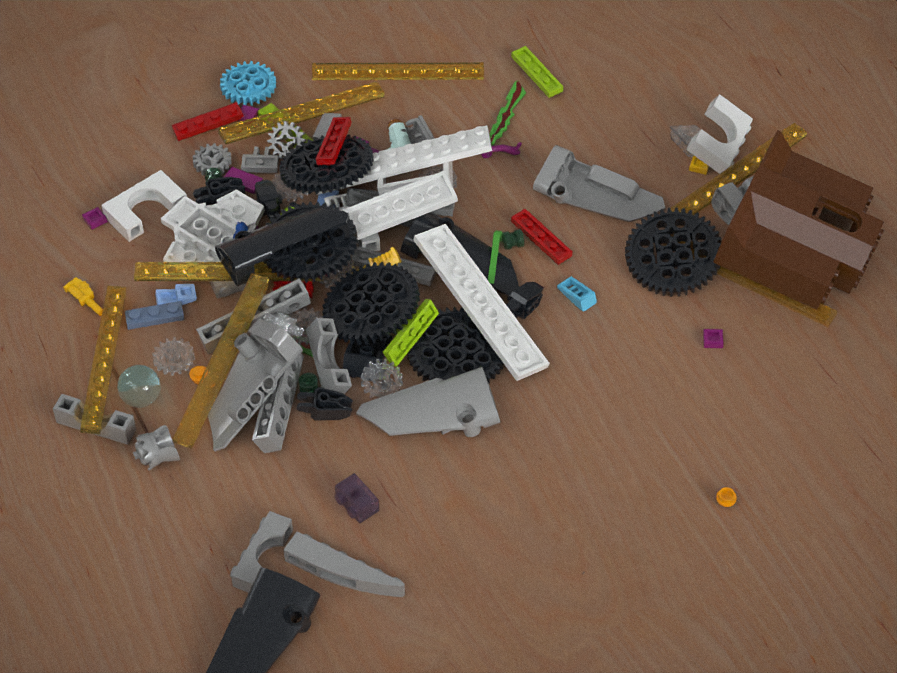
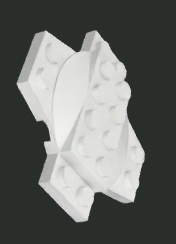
M234 190L217 199L216 204L207 206L206 203L198 204L184 196L161 218V223L172 229L175 235V242L171 243L163 258L164 264L191 281L208 273L209 270L223 266L216 254L215 246L233 239L237 222H244L248 226L247 232L255 230L265 211L264 206L238 190Z

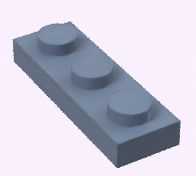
M181 301L125 311L128 330L184 320Z

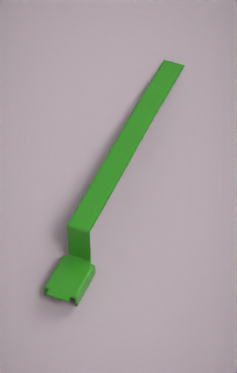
M495 230L493 234L488 275L490 284H494L499 242L503 241V232Z

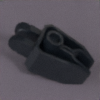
M223 177L208 179L205 187L194 190L193 196L197 198L196 203H206L207 206L216 204L217 199L234 190H238L243 194L246 193L242 179Z
M263 180L256 182L255 201L264 206L265 211L262 216L267 215L269 219H276L275 214H279L278 212L281 211L280 204H283L281 194L277 193L272 181Z
M526 282L510 293L506 305L515 318L525 319L539 306L544 287L536 282Z
M318 387L314 393L300 392L297 394V399L304 401L297 404V410L299 412L311 413V418L314 421L341 420L350 417L352 413L351 405L353 400L343 393Z

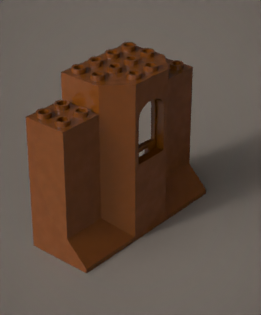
M777 130L727 228L713 263L817 310L820 303L824 305L829 295L826 292L830 293L833 287L850 294L852 288H857L861 280L858 276L863 277L867 268L864 264L868 265L873 255L870 252L874 253L879 242L876 239L880 240L884 232L881 229L884 221L867 214L868 208L865 207L870 205L874 197L871 195L873 187L793 152L782 132ZM823 207L852 220L853 223L849 231H844L818 219ZM814 209L817 210L816 215L812 214Z

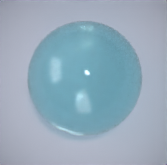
M145 365L128 367L121 373L117 383L120 398L129 406L136 408L152 404L159 396L161 389L157 373Z

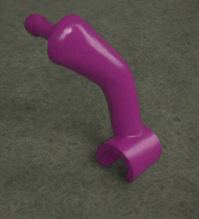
M518 142L516 147L504 144L492 146V151L482 153L481 155L483 158L491 157L492 152L519 155V148L522 143Z

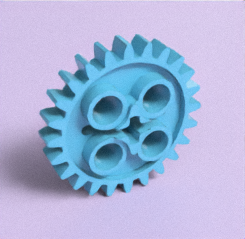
M244 61L243 65L237 63V67L231 65V70L226 69V74L222 73L220 88L222 95H225L226 100L230 99L231 103L237 101L238 105L242 102L243 105L250 103L253 106V102L260 104V100L266 101V97L271 98V93H274L276 88V76H274V71H271L270 67L266 68L265 64L260 66L259 62L253 64V61H250L247 64Z

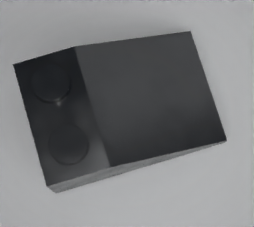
M383 336V341L377 338L374 344L372 340H369L367 345L364 341L360 345H358L357 341L354 344L349 342L343 361V369L348 370L349 377L367 378L369 381H380L387 362L383 351L390 344L393 336H390V338Z

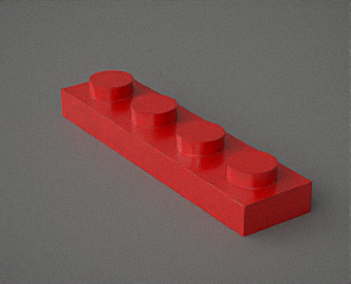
M236 102L171 126L177 140L181 141L241 120L244 116Z
M333 117L317 154V165L328 166L335 164L351 126V117Z
M526 209L511 217V222L557 265L572 257L573 251Z

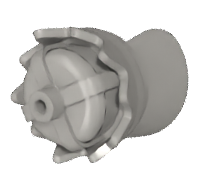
M166 425L159 427L153 433L137 435L136 451L133 454L135 460L140 459L143 465H149L148 471L162 462L180 461L179 454Z

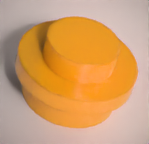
M195 366L190 370L189 376L194 383L203 384L209 377V371L204 366Z
M724 487L717 492L716 500L723 507H731L736 503L737 496L733 489Z

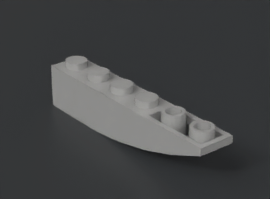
M296 532L284 548L286 562L326 581L378 595L404 597L405 583L399 578L388 576L382 570L374 569L366 565L362 560H355L345 552L337 551L324 542L320 543L308 534Z

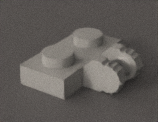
M258 146L254 147L253 154H243L242 171L277 173L279 156L270 155L269 147H265L264 155H259L260 149Z

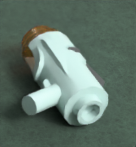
M393 119L388 123L389 141L392 142L391 147L388 149L415 144L410 131L401 120Z

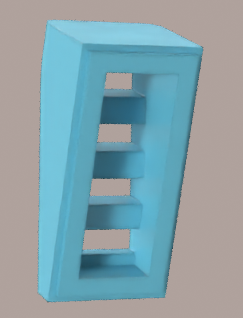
M572 276L557 285V288L583 312L597 303L595 292Z

